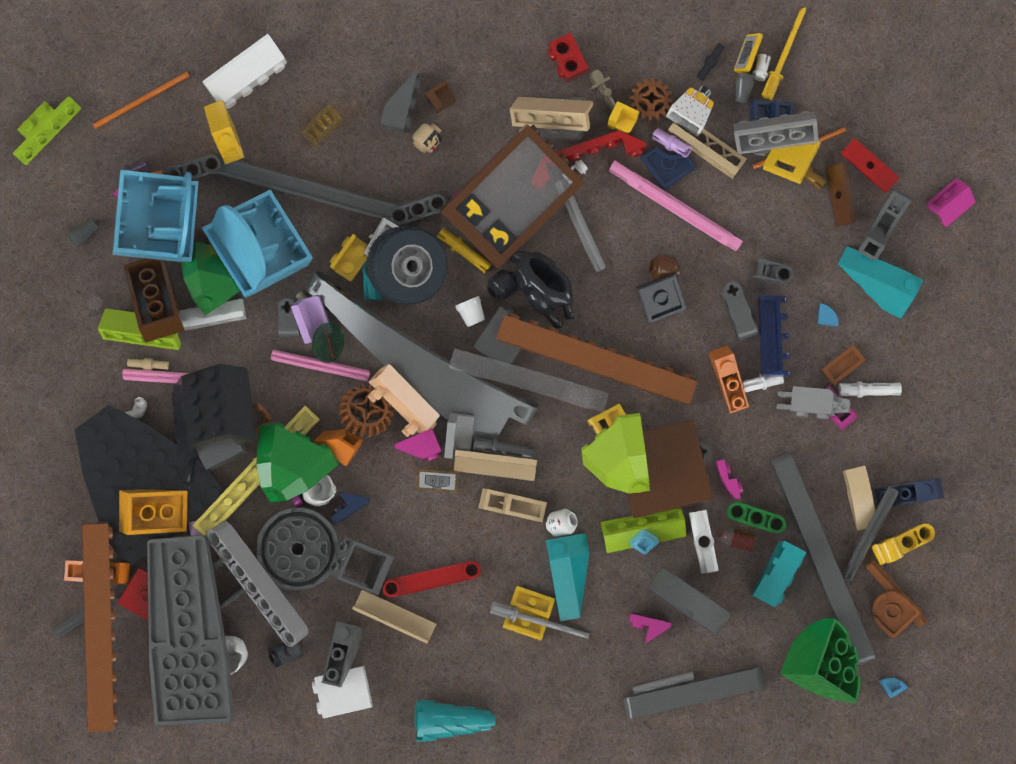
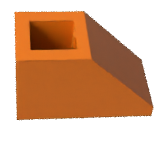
M339 429L322 431L313 443L319 446L324 444L330 447L338 462L347 466L355 457L364 440L356 434L353 435L350 430Z

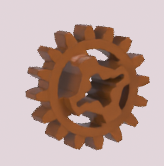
M645 78L643 79V85L637 82V89L632 88L631 93L635 96L629 97V101L634 102L630 107L639 111L641 115L640 120L647 117L648 122H651L652 118H655L657 122L659 121V116L661 115L665 118V111H669L671 108L668 104H672L673 99L668 97L672 96V91H666L668 85L662 86V80L655 83L654 78H651L650 82ZM648 88L647 92L640 94L641 91ZM649 96L653 97L654 102L652 104L649 103ZM640 105H643V106L645 107L646 111L643 110V109L640 107ZM663 106L660 110L654 112L656 107Z

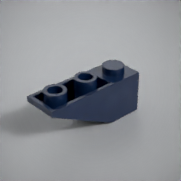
M941 478L875 488L877 505L880 504L888 487H893L899 491L892 506L944 498Z

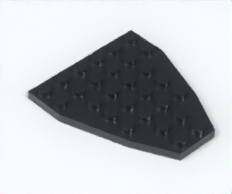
M107 405L75 429L82 474L98 522L107 521L108 527L112 526L113 536L112 539H109V544L123 563H130V567L147 555V543L149 540L170 538L178 532L126 535L119 532L120 490H187V525L201 516L225 491L212 472L206 470L202 461L197 457L191 483H183L187 459L178 458L177 443L151 425L111 405Z

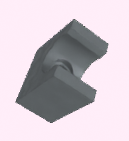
M231 438L195 448L205 469L214 471L249 453L244 443L237 445Z

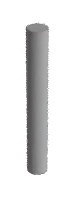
M691 671L633 686L634 694H639L693 680L694 675Z

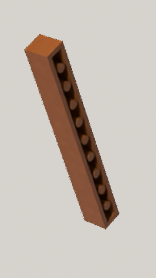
M509 313L508 316L504 315L501 319L495 340L684 405H690L698 381L692 380L693 376L681 373L680 376L673 373L674 369L662 366V369L654 367V362L644 359L643 362L637 361L634 355L624 353L622 356L616 353V349L607 346L604 349L597 347L596 342L590 340L585 342L579 341L576 335L566 333V336L558 333V329L547 326V329L539 327L540 323L532 320L527 322L521 321L520 316Z
M107 521L81 523L87 730L88 732L113 731L114 724H117V711L113 712V704L117 703V693L113 691V683H116V670L112 671V663L116 662V652L112 650L111 642H115V629L111 630V621H115V612L110 606V601H114V588H110V580L114 579L113 568H109V560H113V548L109 547V539H112L113 536L112 526L108 527Z

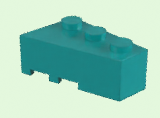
M778 541L751 596L772 607H776L777 604L780 605L785 597V594H783L785 589L791 585L794 579L793 575L797 568L801 566L807 552L786 541Z

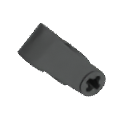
M734 281L727 283L722 288L721 293L726 305L727 314L733 324L734 333H737L735 334L737 340L742 341L758 335V329L752 318L751 310L745 299L742 287ZM730 287L736 290L734 296L727 293Z

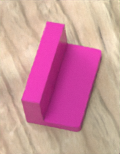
M956 178L929 200L926 205L929 210L939 216L943 226L947 227L975 204L976 201L970 187Z

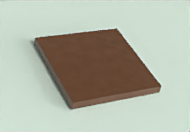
M694 420L643 431L650 491L627 493L633 519L713 499Z

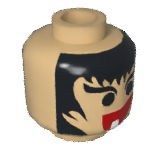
M433 123L431 125L422 124L413 134V145L424 154L426 152L432 153L442 142V136L439 134L441 130Z

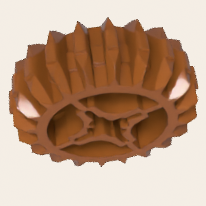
M364 383L361 384L360 389L355 385L353 386V391L348 389L346 391L347 396H342V403L339 404L341 409L339 416L343 417L341 419L342 424L348 423L346 430L353 429V435L358 431L361 438L364 436V433H367V436L370 438L372 433L378 436L380 430L386 431V425L389 426L391 424L390 419L394 416V413L391 412L394 407L383 396L375 401L379 406L374 405L368 398V395L374 390L372 389L373 386L369 384V387L366 388ZM359 398H365L363 402L352 403ZM366 404H368L367 409L369 413H367V416L365 417L366 412L364 408L366 407ZM353 415L358 416L360 418V421H358ZM380 418L374 423L367 424L369 419Z

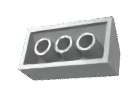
M804 111L794 115L784 114L774 118L764 117L759 120L741 121L734 124L738 154L819 142L815 111Z

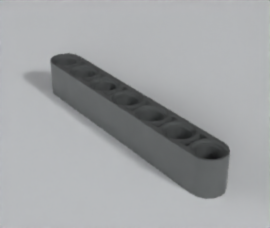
M758 666L752 669L735 671L732 674L726 673L713 676L712 678L692 681V683L687 682L674 685L672 688L669 686L652 690V692L635 694L632 697L626 696L623 697L626 716L629 719L765 688L766 685L762 668Z

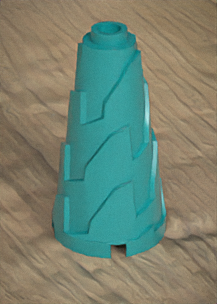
M416 700V742L436 741V739L454 737V735L475 734V732L491 730V727H495V714H491L490 710L475 709V707L453 706V704L436 703V701Z

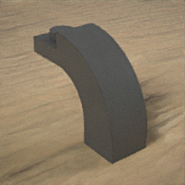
M894 188L872 222L858 252L876 261L913 197Z

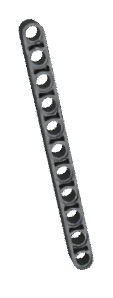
M788 451L771 458L770 464L774 467L772 469L779 486L782 485L780 488L787 505L790 504L788 506L795 524H798L796 525L803 543H805L804 546L809 558L813 562L812 565L819 581H821L820 584L826 599L829 600L828 603L833 616L850 634L848 638L852 646L856 647L860 662L857 663V667L876 660L874 651L791 453Z

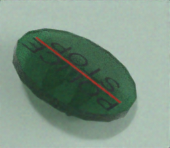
M327 322L321 324L316 329L312 339V349L315 357L321 362L330 363L335 361L343 351L344 334L337 324Z

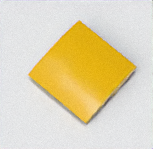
M516 586L510 606L514 608L518 606V612L548 620L555 599ZM505 618L503 628L538 640H542L546 626L516 618L515 622Z

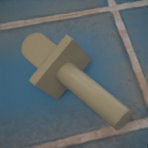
M594 70L589 76L593 84L589 89L593 90L597 87L610 111H613L616 103L611 96V89L607 88L604 84L610 80V77L604 78L601 71Z

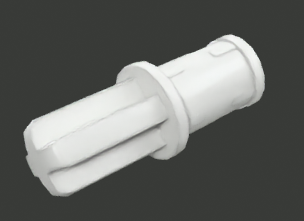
M781 371L768 375L760 374V377L745 380L742 384L744 391L750 392L762 388L766 390L767 387L784 384V379Z

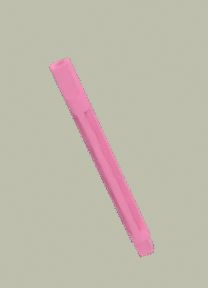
M614 161L611 165L609 172L627 182L634 189L723 245L728 246L734 251H737L743 241L735 237L731 232L617 161Z

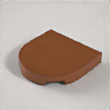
M887 590L880 593L872 605L874 621L893 640L923 611L906 594L898 590Z

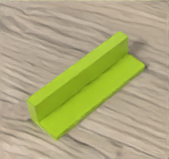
M105 309L97 328L103 340L179 350L182 344L178 333L145 343L138 328L135 312Z
M681 507L634 519L633 516H627L600 522L607 553L633 548L630 546L629 541L643 529L656 536L659 542L687 536Z

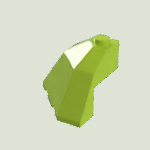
M640 413L620 415L614 420V424L608 429L604 428L597 434L595 440L590 445L586 444L581 448L583 465L609 488L626 493L650 491Z

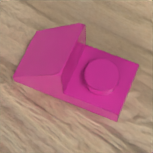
M632 613L629 615L628 621L632 622V627L644 629V626H648L645 643L671 627L670 622Z

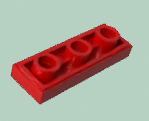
M855 138L840 153L841 156L885 194L900 178ZM867 164H871L873 168L868 169Z

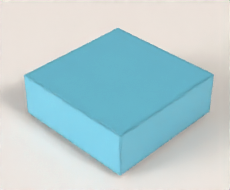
M643 529L629 542L631 547L646 555L659 543V540L656 536Z

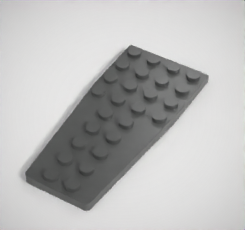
M206 535L151 539L147 543L149 668L155 726L234 721L229 658L208 537Z

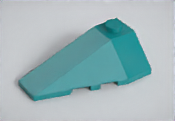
M848 246L838 262V265L863 288L866 294L882 310L899 319L902 318L914 300L924 281L879 259L874 261L858 252V250Z
M586 533L546 540L560 621L576 619L581 616L589 560Z

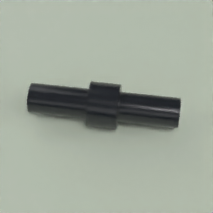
M718 43L711 55H708L704 60V66L697 75V78L701 81L705 79L711 68L714 69L717 59L725 48L722 44Z

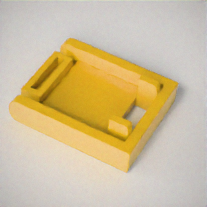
M819 140L814 145L805 144L771 149L763 164V170L801 184L820 147L821 141ZM778 161L795 167L793 173L777 167Z

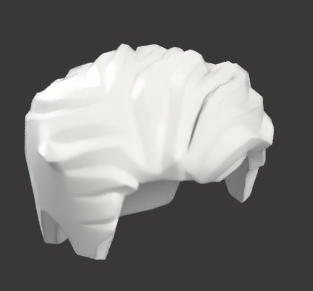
M326 475L311 489L302 493L303 499L313 506L326 505L336 493V486L331 478Z
M226 635L225 640L230 674H233L246 662L248 651L243 640L235 636Z

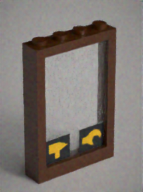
M525 124L440 209V212L497 269L584 184L582 180L584 176L576 168L572 170L567 165L569 161L563 154L558 156L553 151L555 146L548 139L544 141L539 136L541 132L533 124L531 126Z

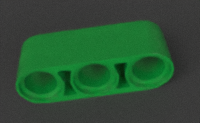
M732 503L726 509V514L732 521L769 533L778 534L786 528V521L782 516L743 503ZM734 506H738L741 509V515L737 518L731 513V509ZM754 512L759 513L761 516L758 524L751 521V515ZM773 519L780 521V528L778 530L771 528V521Z

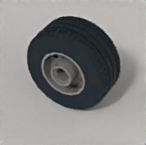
M410 226L394 227L386 230L381 236L379 235L374 243H372L366 262L367 275H369L368 278L373 288L387 300L407 305L419 304L432 298L440 290L439 288L442 287L447 274L446 270L448 269L446 252L443 246H441V242L426 230Z

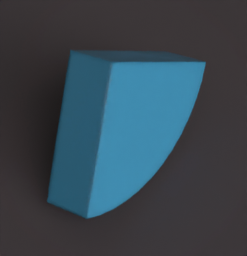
M819 304L817 324L838 327L836 313L829 306Z
M892 677L878 680L889 698H893L908 688L904 682Z

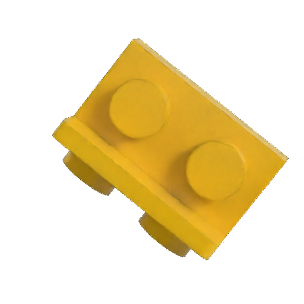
M354 234L351 237H346L341 245L343 248L340 253L336 252L330 260V268L351 283L362 269L368 257L364 254L368 245Z

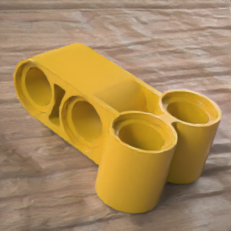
M929 524L917 525L890 539H884L879 544L872 545L871 548L880 565L888 564L930 542L934 538L935 531ZM920 529L925 533L924 539L919 534ZM903 537L908 542L907 547H904L902 544Z

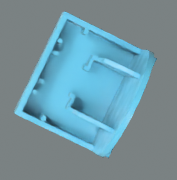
M120 170L112 255L192 262L199 181H191V172H186L184 177Z
M271 190L234 208L229 205L219 207L212 223L202 227L245 298L307 267L313 259Z

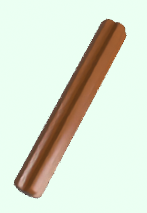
M872 560L867 564V570L886 591L898 590L903 592L876 560ZM921 613L913 622L918 627H922L927 623L928 619Z

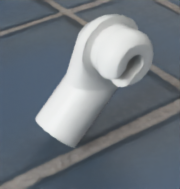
M142 397L136 398L133 409L125 413L137 419L142 418L147 409V402Z

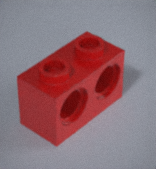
M571 32L549 42L548 55L551 61H556L558 65L556 68L557 73L561 79H565L566 83L588 73L589 67ZM564 46L568 51L561 54L557 51V48ZM574 64L577 69L575 71H568L566 66Z

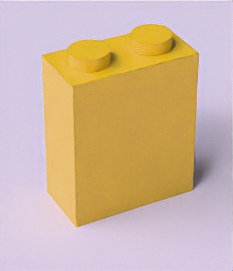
M220 100L204 106L211 134L225 165L245 158L236 128L224 101Z

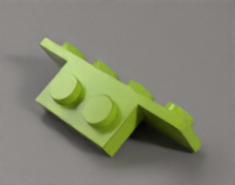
M70 96L55 110L44 101L17 129L26 140L13 152V155L23 164L27 165L81 110V107Z

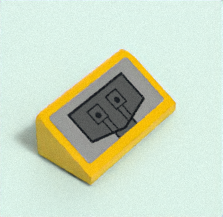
M748 34L734 67V72L749 74L763 34Z

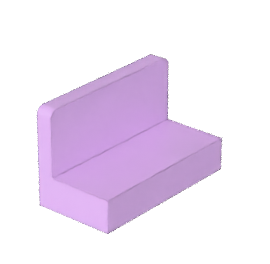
M320 295L300 299L291 306L305 344L313 342L319 336H323L326 334V331H328L327 334L333 332Z

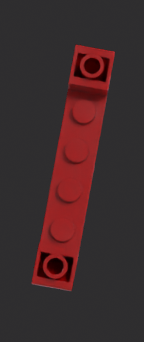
M618 130L555 153L558 156L563 154L570 162L581 159V155L588 153L591 156L599 153L601 148L607 147L612 149L619 146V142H621L626 157L631 155L634 158L643 154V151L646 150V143ZM546 155L542 157L531 180L532 189L537 188V190L548 187V183H551L547 167L550 166L553 169L557 166Z

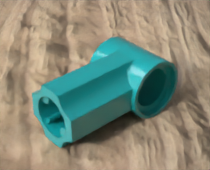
M365 262L362 268L364 273V301L382 300V296L370 283Z

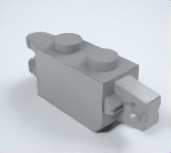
M793 386V392L778 391L779 397L792 398L791 405L777 404L776 409L790 410L796 413L797 417H808L809 414H814L816 418L829 419V416H835V414L850 413L851 401L837 397L830 389Z

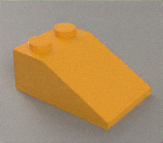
M137 489L119 491V532L126 535L187 531V490Z

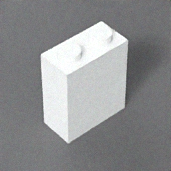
M364 665L350 668L342 687L322 683L323 675L314 677L315 681L312 682L314 694H318L319 702H316L318 714H322L323 718L363 710L373 706Z

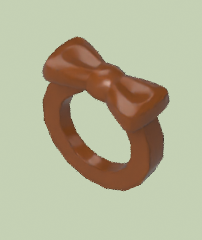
M257 403L256 407H253V412L260 411L263 414L261 424H266L267 421L272 420L273 417L261 403ZM260 426L255 427V432L259 431Z

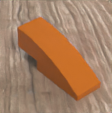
M65 560L64 581L83 582L82 561ZM109 562V568H113L114 579L110 580V583L128 584L130 563Z

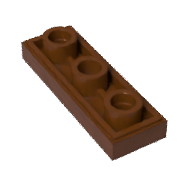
M846 163L827 167L826 171L835 226L840 227L854 223L855 216Z

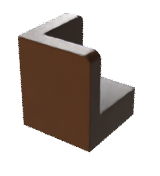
M446 80L425 93L427 100L437 114L456 102V98L448 88Z

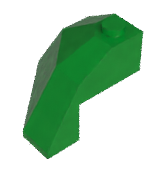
M195 241L193 243L192 262H181L183 278L192 299L204 315H207L237 294L240 289L214 247L205 244V242Z
M279 422L261 424L259 427L256 466L261 488L269 501L279 502L292 499L311 489L332 471L339 462L330 447L324 444L321 446L310 442L311 438L297 431L294 434L284 429L285 425Z

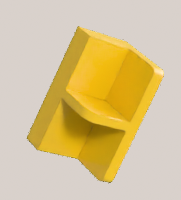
M617 101L609 117L607 129L614 131L617 128L625 133H630L638 119L639 111Z

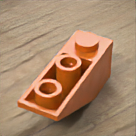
M728 346L708 352L729 413L748 408L749 404L734 353Z

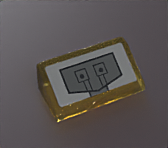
M418 469L416 490L457 493L459 472Z

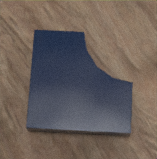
M658 146L640 158L662 190H666L697 168L689 156L684 158L680 154H668L663 152Z

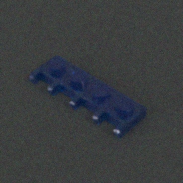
M786 296L758 297L761 377L791 376L790 371H783V359L790 358L789 353H782V339L789 338L788 333H781V320L788 319V314H780V302H787Z

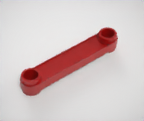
M468 561L389 579L383 584V593L387 597L393 598L472 580L480 575L481 567L475 561ZM469 564L477 566L478 572L476 575L470 576L467 574L466 568ZM393 582L397 585V592L395 594L387 592L386 587L388 583Z

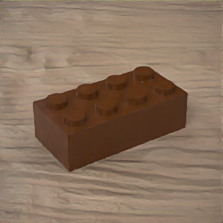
M146 258L123 265L138 328L145 343L185 331L166 260Z

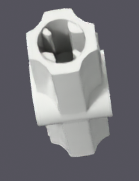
M707 510L689 513L701 574L719 571ZM701 536H706L709 540V544L705 548L701 547L698 543Z

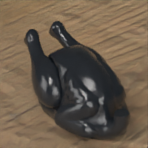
M516 251L510 257V261L512 263L519 261L516 266L517 273L515 279L520 290L527 296L529 304L534 310L544 315L555 329L562 328L563 323L555 316L553 311L563 307L565 319H574L575 316L570 306L573 302L571 281L556 266V262L540 252Z

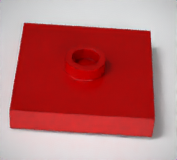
M139 567L118 599L117 604L148 621V572Z

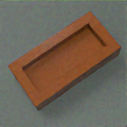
M853 344L822 368L821 371L834 386L866 361V359Z

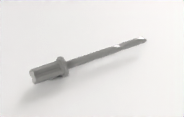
M493 601L490 607V614L511 619V622H515L516 618L587 639L590 636L589 632L518 612V606L514 608Z

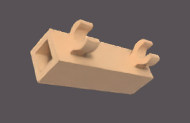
M390 364L380 368L371 378L369 383L375 389L368 395V398L375 402L376 399L379 400L383 396L409 423L402 430L407 437L410 434L413 435L416 431L422 433L431 428L433 429L437 425L435 421L440 415Z

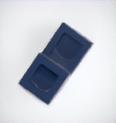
M751 101L750 121L759 120L764 117H779L784 114L794 115V103Z

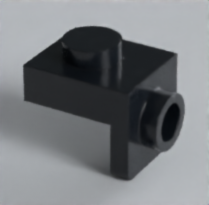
M282 642L268 648L269 660L275 667L304 656L299 642L292 647Z

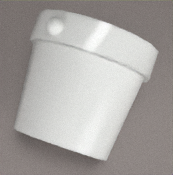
M479 296L455 306L467 327L485 320Z

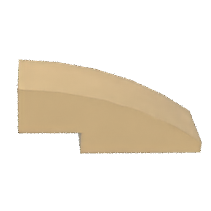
M861 466L843 471L848 490L847 495L857 531L866 529L875 513L866 466Z
M483 488L478 508L543 522L547 502Z

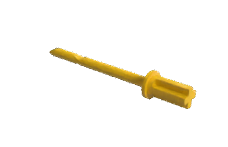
M806 7L801 8L798 13L793 30L788 37L775 71L768 72L769 78L762 92V96L765 99H773L779 82L783 80L780 72L796 36L797 29L802 22Z

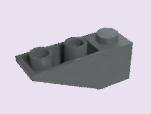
M414 71L386 102L380 122L381 128L405 133L406 128H410L412 117L409 114L410 110L415 108L417 97H414L415 90H419L421 85L418 71Z
M336 622L322 683L342 687L359 650L364 628Z

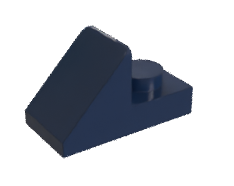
M339 492L348 506L344 507L342 505L334 510L333 513L335 515L331 519L335 524H339L371 501L369 498Z

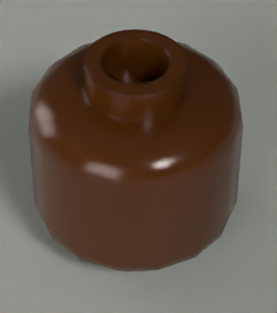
M657 255L651 259L649 274L652 275L654 280L673 272L676 274V277L679 276L680 265L677 264L675 257Z

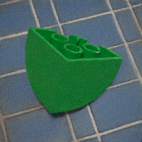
M824 618L810 624L794 640L780 674L814 694L836 701L857 703L861 677H858L857 663L860 662L856 647L852 646L848 638L850 634L835 618Z

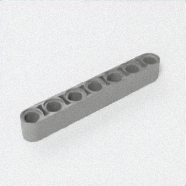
M221 521L208 530L206 536L209 543L282 641L292 647L308 635L306 624L232 525L227 521Z

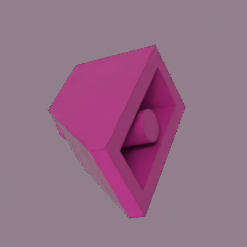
M432 428L394 444L396 449L423 460L428 459V462L439 458L438 453L442 452Z

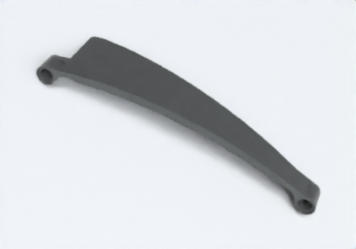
M315 271L306 288L307 292L312 296L320 295L322 303L385 366L390 364L432 408L447 420L449 419L450 412L473 415V440L474 437L489 440L497 439L509 417L523 424L530 423L539 408V405L534 400L527 397L519 398L443 358L391 326L347 294L337 289L331 283V278L327 274Z

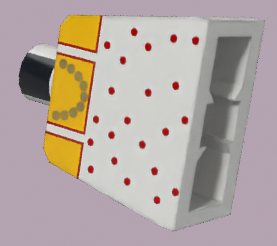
M705 86L700 87L698 91L689 88L671 106L666 117L698 137L706 124L714 104L708 98L711 91Z

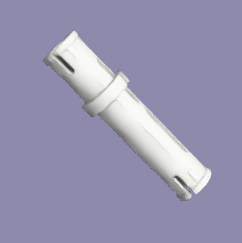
M857 381V383L850 384L839 383L838 386L839 396H857L858 398L867 395L900 396L902 392L900 382L863 383L862 381Z

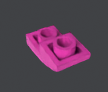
M725 459L715 461L719 478L725 489L734 500L740 499V494H743L742 484L737 482V478L728 479V476L731 475L729 463L725 464Z

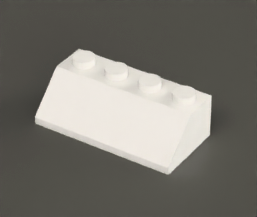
M267 34L202 82L216 102L223 100L226 108L229 109L237 103L236 100L241 96H248L256 85L266 83L271 74L281 72L287 62L272 38Z

